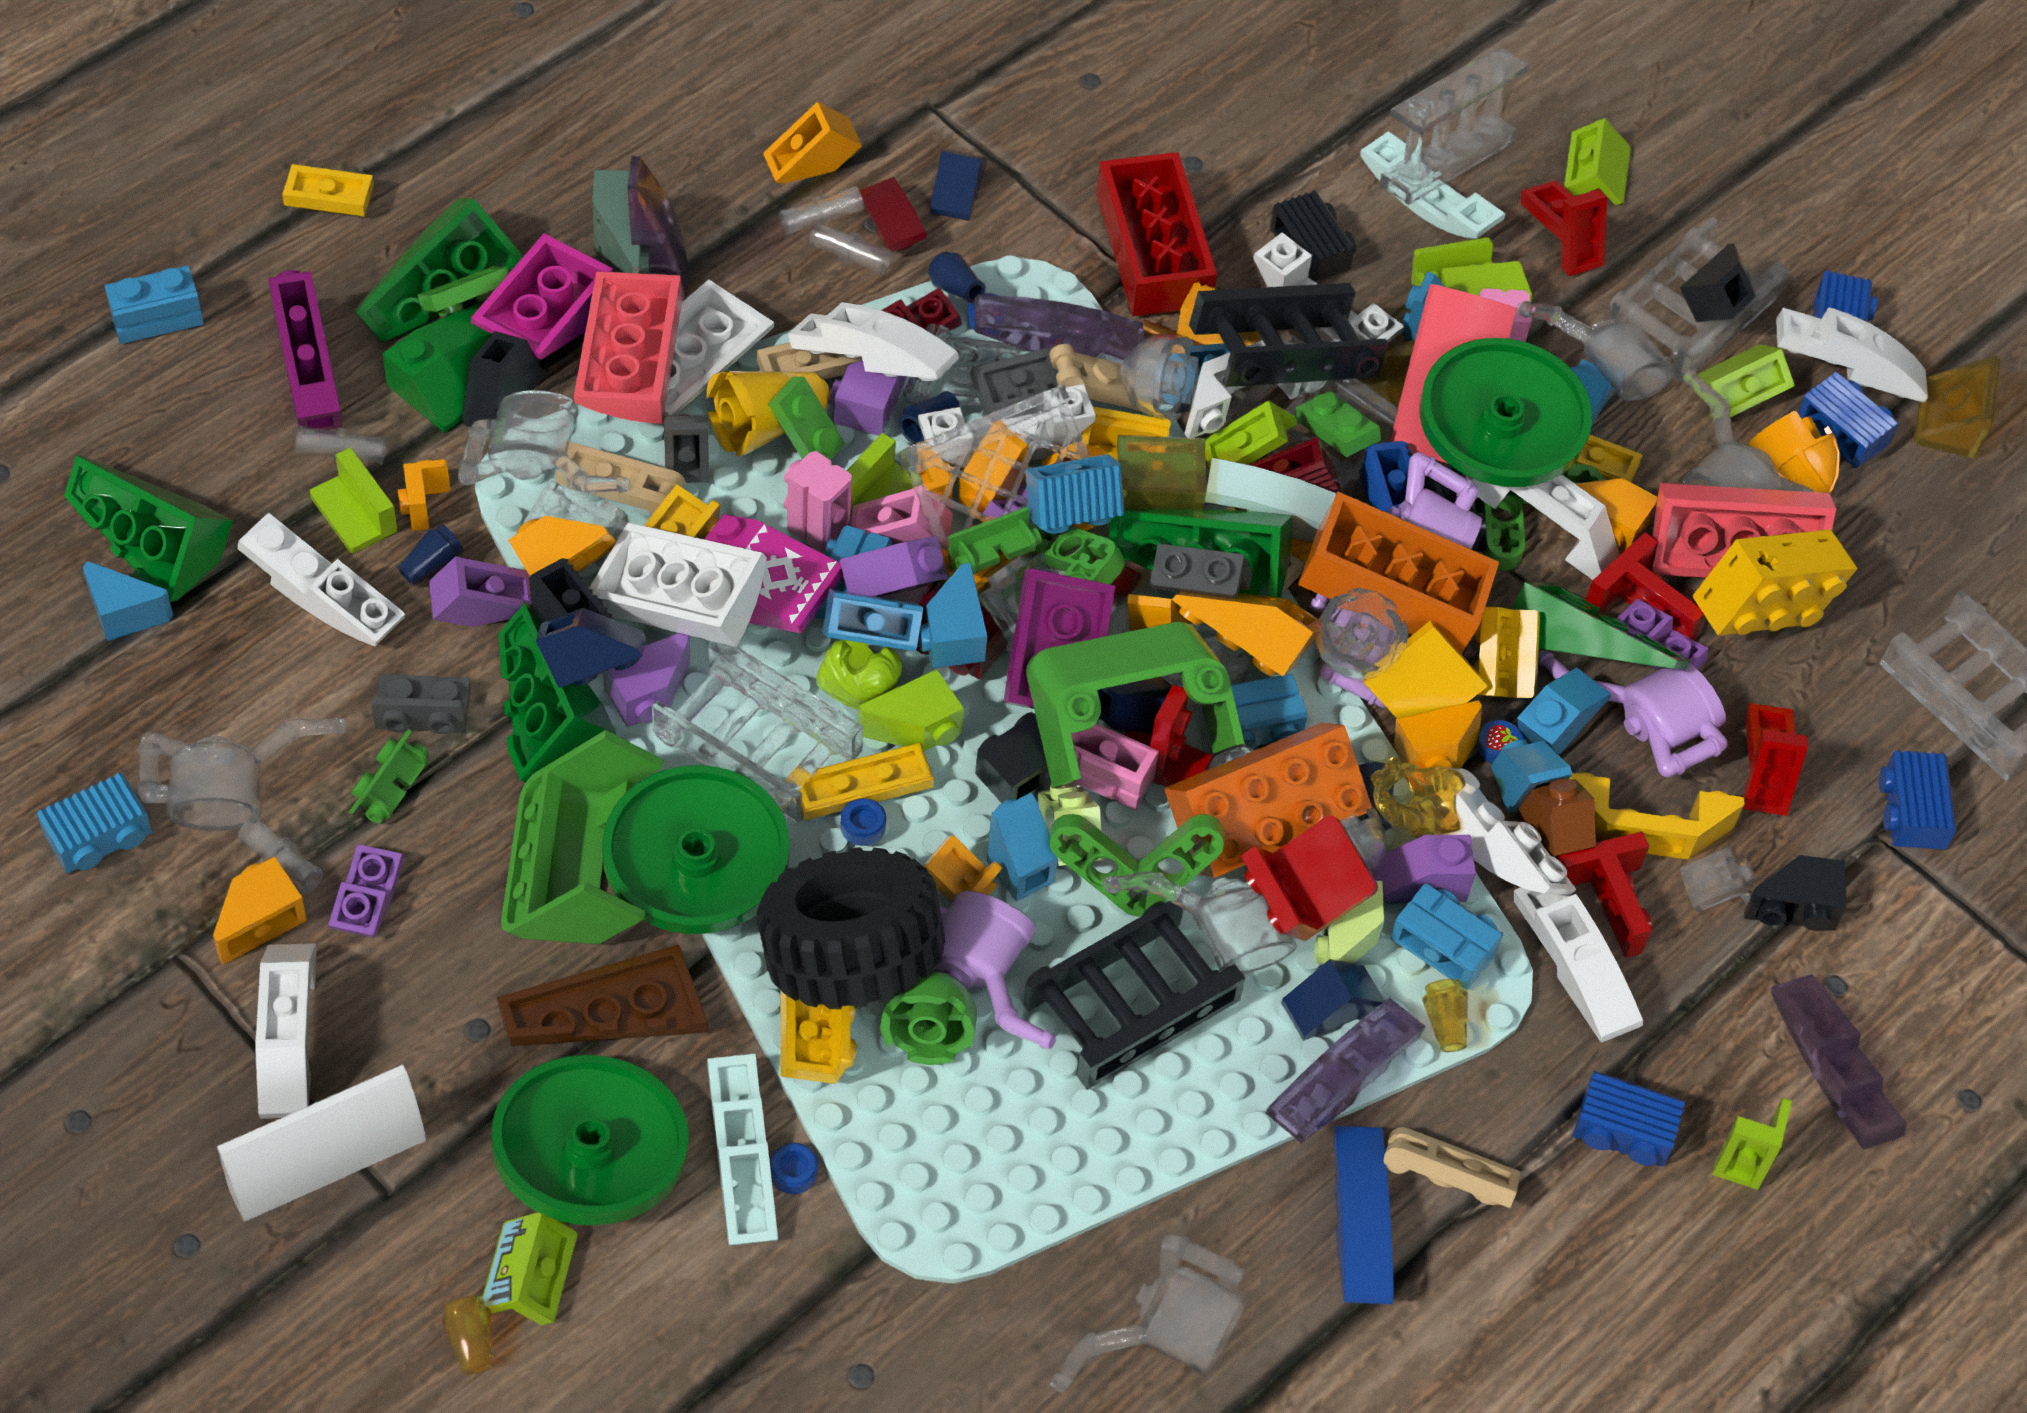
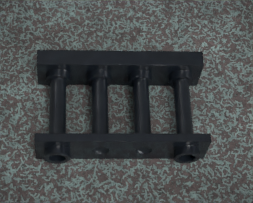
M1350 283L1198 291L1189 322L1194 335L1219 334L1229 350L1230 356L1222 381L1225 387L1378 377L1389 345L1386 338L1361 340L1350 324L1348 317L1356 294ZM1333 327L1341 341L1323 342L1315 328ZM1295 329L1303 344L1285 345L1276 330ZM1257 331L1265 346L1246 347L1238 333Z
M1180 895L1166 903L1164 901L1154 903L1146 909L1140 918L1052 968L1044 966L1036 970L1026 982L1023 999L1025 1009L1029 1012L1047 1002L1081 1046L1082 1051L1079 1057L1076 1076L1087 1090L1239 1002L1241 999L1246 977L1238 967L1233 964L1221 972L1212 970L1178 926L1181 924L1185 904ZM1162 936L1196 979L1197 985L1183 994L1180 992L1174 993L1142 952L1141 947ZM1124 958L1160 1005L1156 1010L1144 1017L1142 1014L1136 1015L1103 973L1102 969ZM1086 980L1120 1024V1030L1106 1039L1104 1037H1097L1063 993L1064 991Z

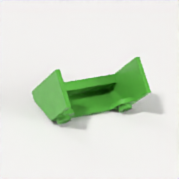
M1174 622L1051 647L1038 652L1030 659L1026 675L1052 788L1061 787L1081 779L1071 734L1085 731L1096 724L1101 713V704L1097 690L1181 673L1186 694L1194 702L1202 704L1213 754L1244 744L1228 672L1192 625L1185 622Z
M605 730L529 777L520 793L501 917V927L505 932L520 939L600 944L644 920V910L600 889L603 868L602 842L605 825L614 806L634 784L662 769L663 759Z

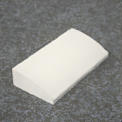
M707 280L682 302L664 416H676L707 388L712 375L726 371L774 328L775 322L714 282Z
M627 523L589 589H593V595H598V601H603V607H607L608 613H611L613 617L737 647L754 611L764 577L767 558L762 552Z
M401 1065L221 1144L217 1148L229 1191L244 1222L420 1144L426 1141V1136L408 1074L404 1066Z

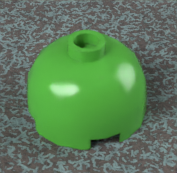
M933 970L926 978L918 977L916 986L906 993L900 991L894 994L893 999L885 1001L880 1024L881 1034L889 1047L893 1042L898 1048L908 1052L907 1060L926 1065L950 1063L955 1060L956 1053L965 1050L966 1047L970 1049L973 1045L977 1022V1008L968 988L959 979L945 972Z

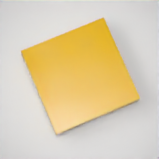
M1431 621L1426 623L1361 676L1364 684L1397 719L1466 704L1487 687L1485 680Z

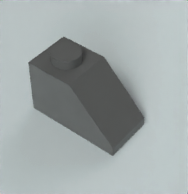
M682 414L678 416H664L665 468L680 473L685 478V483L709 482L707 415Z

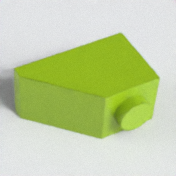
M936 669L859 705L858 732L862 737L902 747L920 743L923 751H926L936 745H947L954 741L958 735L962 734L964 707Z

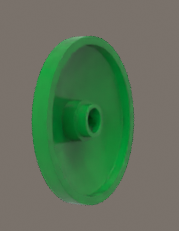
M1508 338L1473 340L1458 345L1446 352L1434 363L1428 372L1419 401V417L1423 431L1431 446L1442 459L1459 472L1473 479L1503 487L1538 485L1565 473L1582 454L1592 427L1590 399L1584 385L1573 370L1558 357L1538 346Z
M688 765L669 768L638 782L614 806L606 822L603 834L604 870L609 885L616 897L644 910L645 918L643 921L652 926L675 933H715L736 927L757 915L758 905L768 886L772 882H777L779 875L786 871L789 865V831L782 811L775 800L751 779L734 771L715 766Z
M568 1056L534 1067L518 1078L507 1089L494 1114L491 1151L496 1170L504 1184L515 1197L536 1212L571 1224H613L647 1212L659 1204L673 1190L680 1179L686 1162L689 1141L688 1125L683 1109L674 1094L662 1081L643 1068L607 1056Z

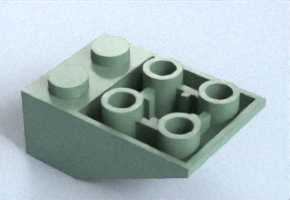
M594 170L592 206L595 256L597 260L613 268V272L649 274L652 271V247H645V245H651V241H653L654 217L646 216V213L652 214L653 189L645 188L644 171Z

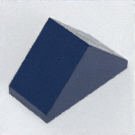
M949 149L941 151L930 213L969 221L988 158Z
M1329 959L1283 997L1281 1002L1303 1041L1381 1010L1386 1006L1384 998L1365 966Z

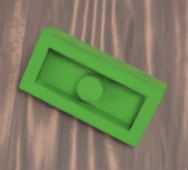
M492 266L420 293L418 298L423 311H438L439 316H445L463 309L461 303L474 297L477 302L485 301L506 278L508 271L506 267Z
M792 377L768 403L802 459L810 452L818 451L831 460L844 446L845 442L805 377Z
M1331 391L1320 394L1296 407L1297 422L1345 457L1381 441L1380 426Z

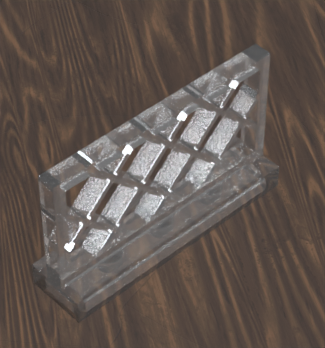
M1064 384L904 448L897 454L903 470H907L934 536H938L941 549L949 546L948 537H946L939 521L945 505L968 514L962 530L971 528L974 517L985 522L995 519L977 511L985 489L1008 498L1002 515L1028 507V500L1017 495L1025 470L1032 468L1028 464L1036 444L1059 453L1056 463L1063 462L1065 456L1073 460L1090 457L1068 405L1070 398ZM1060 415L1068 432L1062 447L1040 438L1045 422ZM1037 425L1034 435L1023 431ZM1015 434L1031 441L1022 463L1000 454L1006 437ZM998 441L994 451L984 447ZM1070 442H1072L1076 453L1068 450ZM977 451L991 457L983 479L960 470L967 453ZM958 457L954 467L944 464ZM997 460L1019 469L1011 492L988 482ZM936 467L951 474L943 496L926 489L920 472ZM956 477L980 486L971 508L948 499ZM931 499L940 502L937 511H935ZM1014 501L1024 505L1010 511Z

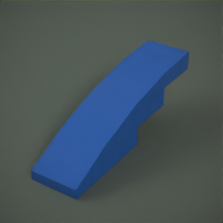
M1335 1126L1333 1135L1336 1164L1334 1190L1338 1216L1336 1241L1343 1302L1393 1304L1391 1218L1387 1165L1383 1161L1385 1154L1382 1128Z

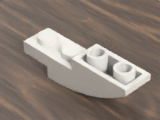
M844 302L840 303L828 315L809 314L788 333L792 349L809 350L814 354L826 352L844 354L849 358L862 356L866 372L883 373L887 377L901 375L918 377L923 381H933L941 378L959 359L958 352L925 329L903 318L874 308Z
M1828 307L1822 319L1783 308L1776 319L1777 347L1787 349L1793 353H1801L1822 359L1831 364L1846 366L1847 380L1855 381L1860 386L1875 388L1895 394L1901 398H1910L1923 403L1928 398L1925 368L1900 342L1872 324Z
M267 513L238 541V550L271 576L270 584L326 624L359 641L376 646L405 618V613L340 560L337 559L333 563L329 562L270 513Z
M1438 767L1427 780L1451 811L1449 816L1441 823V826L1449 835H1471L1473 857L1476 862L1505 881L1527 890L1542 894L1568 896L1575 892L1576 888L1566 876L1567 870L1565 866L1547 852L1540 842L1542 838L1539 832L1526 822L1504 821V814L1496 805L1486 799L1479 789V781L1472 773L1462 768Z
M1522 887L1515 889L1514 903L1557 965V978L1600 1042H1605L1642 1027L1643 1019L1628 984L1601 932L1577 894L1572 896L1542 894Z

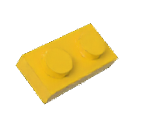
M292 164L282 193L284 206L365 217L374 188L373 175Z

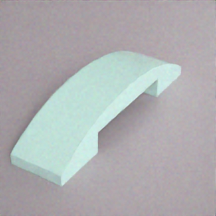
M1389 131L1361 150L1360 156L1366 165L1398 200L1415 214L1444 231L1466 238L1477 239L1505 218L1503 211L1479 194L1474 193L1466 199L1416 163L1417 151Z

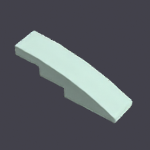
M1212 458L1204 502L1247 509V511L1293 515L1291 538L1314 542L1320 522L1336 493L1300 479L1259 467Z
M747 1054L707 1059L729 1246L778 1241L768 1143L766 1142L756 1055Z

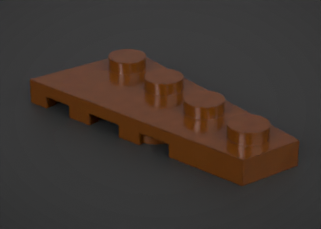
M679 944L497 997L498 1009L511 1046L708 1032V1022Z

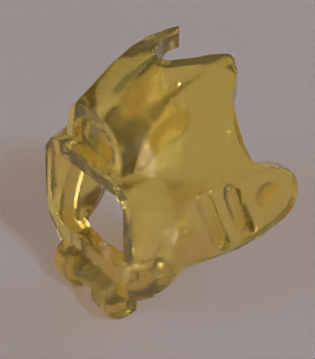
M1392 757L1386 762L1382 770H1377L1371 775V782L1375 786L1373 792L1374 804L1385 822L1399 827L1403 832L1415 839L1423 835H1441L1460 830V821L1456 810V794L1466 786L1465 778L1460 772L1441 767L1421 768L1412 763H1400L1397 757ZM1403 777L1406 778L1413 794V798L1406 805L1396 802L1391 794L1387 792Z

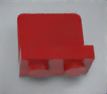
M1332 815L1326 816L1274 853L1255 845L1241 855L1248 868L1244 872L1245 878L1256 894L1264 896L1270 907L1266 914L1273 927L1280 934L1285 933L1303 941H1307L1375 895L1378 890L1375 878L1342 822Z

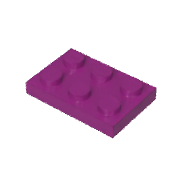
M1032 568L1025 570L1003 703L1034 709L1026 670L1030 659L1038 652L1051 647L1108 636L1115 585Z

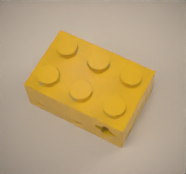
M1831 529L1736 539L1692 597L1718 636L1730 634L1746 635L1750 632L1762 630L1777 631L1794 626L1809 627L1823 617V610L1834 597L1840 595L1846 589V582L1858 568Z

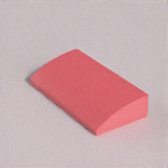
M596 271L574 392L575 403L596 412L621 419L663 424L683 300L680 275Z
M1435 284L1429 285L1390 442L1404 441L1408 443L1407 449L1410 450V456L1420 452L1428 457H1434L1435 461L1440 464L1448 465L1429 443L1419 417V401L1428 372L1442 355L1458 345L1484 338L1509 339L1516 307Z
M1660 483L1653 529V538L1658 541V545L1651 562L1650 571L1658 575L1706 578L1736 539L1832 530L1836 513L1835 504L1830 493Z

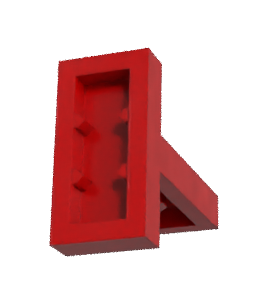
M1554 180L1521 191V205L1562 241L1561 269L1568 276L1604 266L1607 196L1601 190L1597 189L1573 196L1558 181Z
M1645 532L1592 580L1586 600L1600 608L1598 613H1600L1618 596L1629 605L1636 599H1639L1672 616V629L1694 640L1705 615L1692 599L1683 596L1664 582L1660 575L1648 570L1658 541Z
M1174 684L1155 717L1152 733L1126 730L1124 736L1159 751L1155 777L1152 782L1164 787H1169L1209 770L1213 755L1186 744L1187 737L1184 736V733L1190 723L1192 711L1186 709L1189 696L1184 688Z
M1749 703L1745 719L1750 772L1742 796L1744 797L1743 809L1787 816L1807 753V736L1795 734L1793 709Z
M1643 831L1596 842L1595 847L1557 855L1556 858L1565 866L1567 870L1566 876L1573 886L1591 882L1625 958L1642 954L1652 933L1650 915L1645 908L1640 907L1634 894V882L1629 873L1640 870L1649 849V844Z

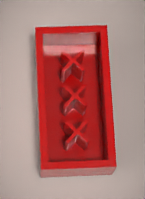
M1179 152L1100 161L1096 196L1132 316L1181 310L1194 283L1199 282L1201 286L1207 285L1214 288L1217 272Z

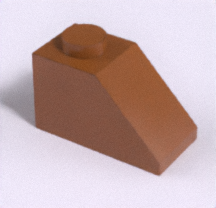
M1558 779L1552 781L1548 786L1533 789L1517 810L1518 819L1521 822L1530 824L1539 832L1542 838L1540 842L1553 856L1596 846L1594 797L1576 779Z

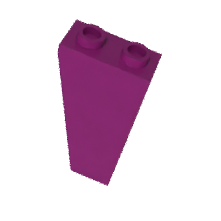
M298 270L281 272L277 277L268 278L276 328L299 433L301 435L342 427L341 410L311 271L300 272Z

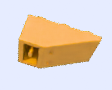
M1180 592L1172 599L1181 606L1178 612L1183 617L1198 626L1205 622L1218 631L1215 638L1234 651L1241 647L1254 656L1251 662L1258 669L1274 677L1276 672L1284 676L1295 668L1324 626L1322 621L1286 598L1238 593L1236 598Z

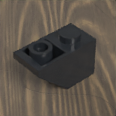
M1734 243L1726 245L1680 287L1696 322L1733 319L1756 298L1751 278Z
M495 331L470 360L462 421L465 426L497 435L544 378L545 374L527 340Z
M1029 712L1023 715L1015 723L1014 727L1000 736L995 734L988 737L977 750L975 775L1001 803L1012 798L1017 800L1029 793L1034 795L1044 789L1047 762L1036 714Z
M1799 855L1754 889L1745 908L1744 919L1758 920L1767 925L1789 924L1804 926L1812 931L1835 930L1846 909L1845 861Z

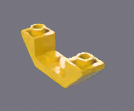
M1587 772L1572 773V776L1569 778L1570 780L1576 779L1594 797L1596 842L1643 831L1649 844L1647 854L1689 860L1735 827L1744 806V797L1728 795L1721 791H1699L1690 812L1689 820L1676 815L1659 816L1639 813L1633 809H1609L1610 778L1594 776Z

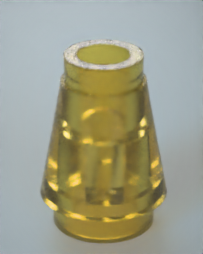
M1443 979L1427 984L1425 986L1426 995L1422 998V1002L1439 1044V1050L1442 1052H1456L1465 1049L1468 1046L1466 1039L1468 991L1463 989L1462 982L1457 979Z
M468 1296L448 1302L444 1305L445 1316L441 1321L459 1365H461L463 1375H474L490 1370L493 1367L491 1361V1308L485 1306L482 1296Z

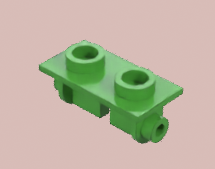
M1025 507L1009 514H1004L998 518L948 536L949 567L953 570L955 568L958 569L961 564L970 563L973 574H976L980 570L999 564L1000 556L998 552L1000 551L1003 552L1008 560L1028 552H1034L1036 546L1042 544V539L1037 528L1030 529L1029 508Z
M410 729L404 733L399 741L390 737L378 753L375 760L382 765L375 775L366 771L352 790L351 794L358 799L349 810L350 814H353L360 805L367 810L365 813L366 817L374 823L380 824L383 820L390 819L393 811L407 793L392 783L394 779L410 788L422 769L428 764L426 758L429 755L428 750L420 744L414 743L411 746L406 742V739L412 732Z

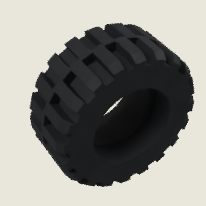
M859 847L848 848V852L836 853V851L823 853V857L815 860L811 858L800 862L796 869L784 871L779 875L777 882H772L768 886L757 909V923L770 979L785 995L795 1001L800 999L807 1006L817 1008L821 1004L825 1005L828 1009H842V1006L853 1005L854 1008L867 1007L869 1002L879 1000L882 1003L891 1000L894 994L900 991L906 993L915 987L918 977L926 978L932 973L944 952L945 933L933 876L918 861L910 859L906 854L898 851L891 854L884 848H873L872 851H863Z

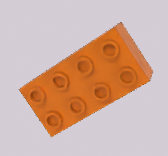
M1337 491L1320 522L1298 585L1411 635L1431 621L1462 654L1480 625L1499 562Z
M1319 723L1164 788L1177 828L1191 817L1200 814L1212 815L1223 824L1225 831L1223 851L1218 858L1198 874L1211 878H1216L1244 866L1245 863L1241 855L1255 845L1274 853L1326 816H1335L1344 823L1373 810L1346 727L1341 724ZM1195 834V845L1202 839L1211 842L1212 835L1208 834L1205 837H1200ZM1191 848L1189 851L1193 856V848Z

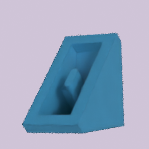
M89 561L83 566L88 590L107 641L168 623L172 618L173 613L166 589Z

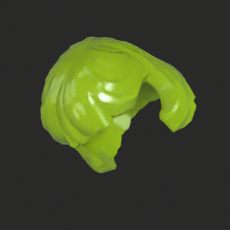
M839 640L835 641L831 648L826 651L825 658L817 672L816 681L823 692L846 706L858 710L859 705L897 687L901 677L902 662L899 655L891 647H884L880 652L875 653L868 647L867 643Z

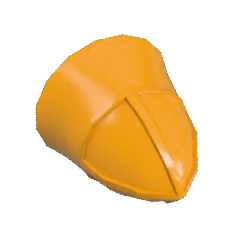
M1793 411L1763 429L1748 443V446L1760 454L1789 485L1804 492L1832 493L1839 477L1840 450L1836 437L1829 426L1824 429L1826 435L1821 436L1810 416L1801 419L1799 414Z

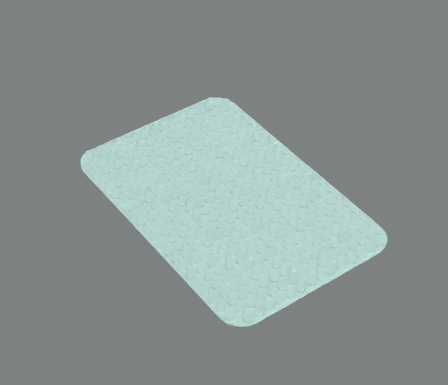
M1004 256L998 260L982 262L971 266L970 268L978 279L985 284V293L996 294L1005 299L1009 305V322L1007 327L1003 331L992 335L981 334L973 330L967 319L969 303L962 298L943 291L959 313L963 325L938 338L958 352L959 359L937 380L923 381L918 377L907 376L884 431L885 435L896 441L895 462L915 474L916 449L926 446L924 443L920 445L912 444L903 436L899 428V419L903 415L904 409L910 405L935 397L943 391H949L959 401L967 428L982 425L980 419L983 409L970 376L972 367L1049 347L1054 348L1061 344H1069L1074 348L1075 353L1141 368L1093 294L1073 273L1045 261L1017 258L1015 256ZM931 281L862 304V306L882 310L900 299L908 306L937 288L933 286ZM791 330L758 341L726 371H760L757 363V350L789 343L788 333ZM844 375L825 379L830 392L835 380L842 381ZM706 388L676 416L682 414L707 415L709 482L685 483L683 488L707 505L713 499L721 504L719 519L723 514L759 520L816 550L807 544V538L802 540L787 530V509L784 508V501L788 495V483L784 481V476L794 461L802 460L787 434L781 435L747 455L738 457L735 456V451L727 453L718 443L710 425L708 412L715 411L714 397L707 399ZM1157 393L1158 404L1150 413L1090 399L1094 407L1171 420L1166 454L1185 453L1199 455L1170 410L1162 405ZM828 402L825 411L845 442L844 446L831 459V465L837 464L844 470H847L875 441L878 435L835 424L834 405H830ZM578 404L527 422L500 437L481 460L475 483V492L482 519L507 567L526 570L508 540L517 534L518 529L524 523L532 519L551 516L601 525L615 536L617 540L627 523L644 526L652 516L647 510L556 485V472L571 442L665 468L664 420L663 424L631 421L602 414ZM1075 437L1063 448L1074 442L1080 443L1081 438ZM1046 458L1027 461V469L1043 466L1041 461ZM949 463L953 473L952 508H949L953 512L950 535L983 522L968 516L959 505V479L964 469ZM1204 463L1205 484L1200 510H1235L1234 507L1204 502L1209 478V469ZM651 485L647 487V489L658 492L659 490L658 487ZM1109 523L1097 525L1089 529L1088 532L1109 539ZM1081 545L1072 548L1066 556L1077 551ZM1028 552L1026 569L1032 568L1061 575L1065 573L1062 570L1037 562ZM609 553L578 573L579 577H583V583H588V589ZM1125 559L1124 568L1111 584L1115 585L1108 636L1130 632L1127 606L1129 594L1173 599L1180 591L1153 588L1150 583L1152 571ZM1024 574L1019 576L1017 580H1014L1011 585H1007L1005 590H1001L992 600L989 599L986 604L981 606L985 607L987 611H992L994 615L1007 619L1010 623L1008 645L1002 651V654L998 656L992 667L988 669V672L984 674L982 680L970 674L965 676L959 675L952 671L949 666L932 668L929 654L924 655L917 651L892 648L899 655L902 662V672L897 687L937 669L964 707L962 734L958 735L951 743L944 746L936 745L924 751L934 777L933 788L877 802L886 812V831L884 836L872 845H855L843 836L840 828L842 811L803 821L790 785L791 775L902 747L862 737L858 732V710L846 706L829 696L817 685V672L825 658L826 651L831 648L835 641L842 640L826 637L822 633L824 620L816 618L814 615L802 633L748 623L737 647L690 636V663L669 711L661 714L651 722H640L626 727L605 689L604 671L600 672L588 684L604 705L616 735L664 760L663 768L655 773L679 766H715L739 773L751 779L768 792L781 809L788 827L790 839L788 869H796L799 863L811 858L815 860L821 858L823 853L831 851L842 853L848 852V848L859 847L863 851H872L873 848H884L891 854L898 851L923 865L942 842L951 835H954L985 866H988L987 853L991 814L1001 802L975 775L977 750L988 737L995 734L1000 736L1014 727L1015 723L1026 713H1035V710L1031 708L1003 703ZM924 586L911 591L881 596L880 598L918 604L930 589ZM1287 588L1282 593L1281 598L1290 599L1298 605ZM613 617L615 621L643 631L647 639L645 646L677 634V632ZM1191 622L1190 625L1198 631L1227 670L1231 685L1272 677L1258 669L1251 662L1254 656L1241 647L1234 651L1215 638L1218 631L1205 622H1202L1200 626ZM1317 635L1296 667L1287 673L1293 674L1299 689V696L1301 695L1307 711L1305 729L1319 723L1345 725L1358 766L1364 763L1381 762L1389 765L1390 773L1395 775L1391 829L1379 833L1367 832L1364 829L1362 815L1342 823L1372 873V859L1423 835L1449 834L1441 826L1442 820L1420 787L1412 784L1398 754L1361 698L1335 684H1328L1329 681L1321 677L1320 668L1327 655L1315 649L1320 640L1319 635ZM868 644V647L875 653L880 652L885 647ZM1181 673L1161 676L1171 685L1174 684L1184 688ZM1188 698L1186 709L1192 711V717L1184 733V736L1187 737L1186 744L1213 755L1209 769L1271 744L1257 745L1254 749L1244 754H1233L1231 751L1213 754L1207 725L1203 717L1202 704H1198ZM1100 718L1096 722L1097 724L1102 725L1115 732H1118L1122 735H1124L1126 731L1113 729ZM1048 766L1046 769L1044 789H1042L1041 791H1049L1050 785H1052L1048 771ZM1152 782L1136 810L1118 803L1115 799L1111 800L1084 788L1100 806L1102 832L1138 862L1178 829L1164 790L1166 787ZM1036 793L1033 796L1036 798L1038 806L1040 808L1038 801V793ZM1104 858L1102 861H1094L1093 867L1101 873H1111L1118 868L1116 862L1110 858ZM1166 858L1158 864L1162 871L1171 874L1177 873L1184 868L1181 861L1174 858ZM1057 864L1055 882L1017 902L997 875L993 879L997 886L989 895L1021 911L1036 927L1035 935L1029 944L1025 945L1004 980L1018 1016L1043 1030H1049L1056 1036L1053 1048H1041L1037 1043L1010 1034L1002 1029L995 1022V1011L988 989L972 987L968 990L977 1008V1022L973 1045L970 1049L966 1047L965 1050L956 1053L955 1060L947 1064L926 1065L914 1063L907 1060L908 1052L898 1048L893 1042L890 1047L885 1043L880 1031L885 1002L880 1003L877 1000L867 1003V1007L856 1008L854 1020L850 1025V1039H855L857 1047L854 1064L851 1068L847 1067L836 1084L781 1077V990L774 985L767 970L757 923L758 916L756 915L748 921L724 931L702 934L859 1234L878 1257L892 1267L915 1279L951 1284L996 1273L1491 1051L1516 1032L1532 1001L1533 969L1522 942L1476 873L1467 902H1459V905L1474 915L1482 914L1489 917L1496 924L1498 931L1503 933V937L1495 957L1468 990L1390 939L1395 920L1408 903H1383L1384 923L1378 943L1354 964L1365 966L1386 1002L1385 1008L1303 1041L1281 1002L1283 997L1323 965L1315 963V940L1317 935L1322 936V931L1307 941L1285 933L1280 934L1267 917L1266 911L1270 907L1264 896L1256 894L1248 884L1244 875L1248 868L1244 865L1216 878L1196 875L1166 901L1168 902L1178 895L1183 898L1185 904L1181 924L1178 927L1212 970L1221 972L1235 964L1246 977L1240 1001L1087 1090L1076 1076L1079 1057L1082 1051L1081 1046L1047 1002L1029 1012L1023 1006L1025 985L1028 978L1036 970L1044 966L1052 968L1140 917L1131 916L1124 912L1069 866H1058ZM1148 886L1139 893L1131 889V895L1135 897L1138 894H1142L1147 897ZM937 889L939 905L950 909L951 902ZM1162 936L1140 948L1174 993L1180 992L1183 994L1197 985L1196 979ZM1124 958L1102 969L1103 973L1136 1015L1142 1014L1144 1017L1156 1010L1160 1005ZM1086 980L1063 992L1097 1037H1104L1106 1039L1120 1030V1024Z

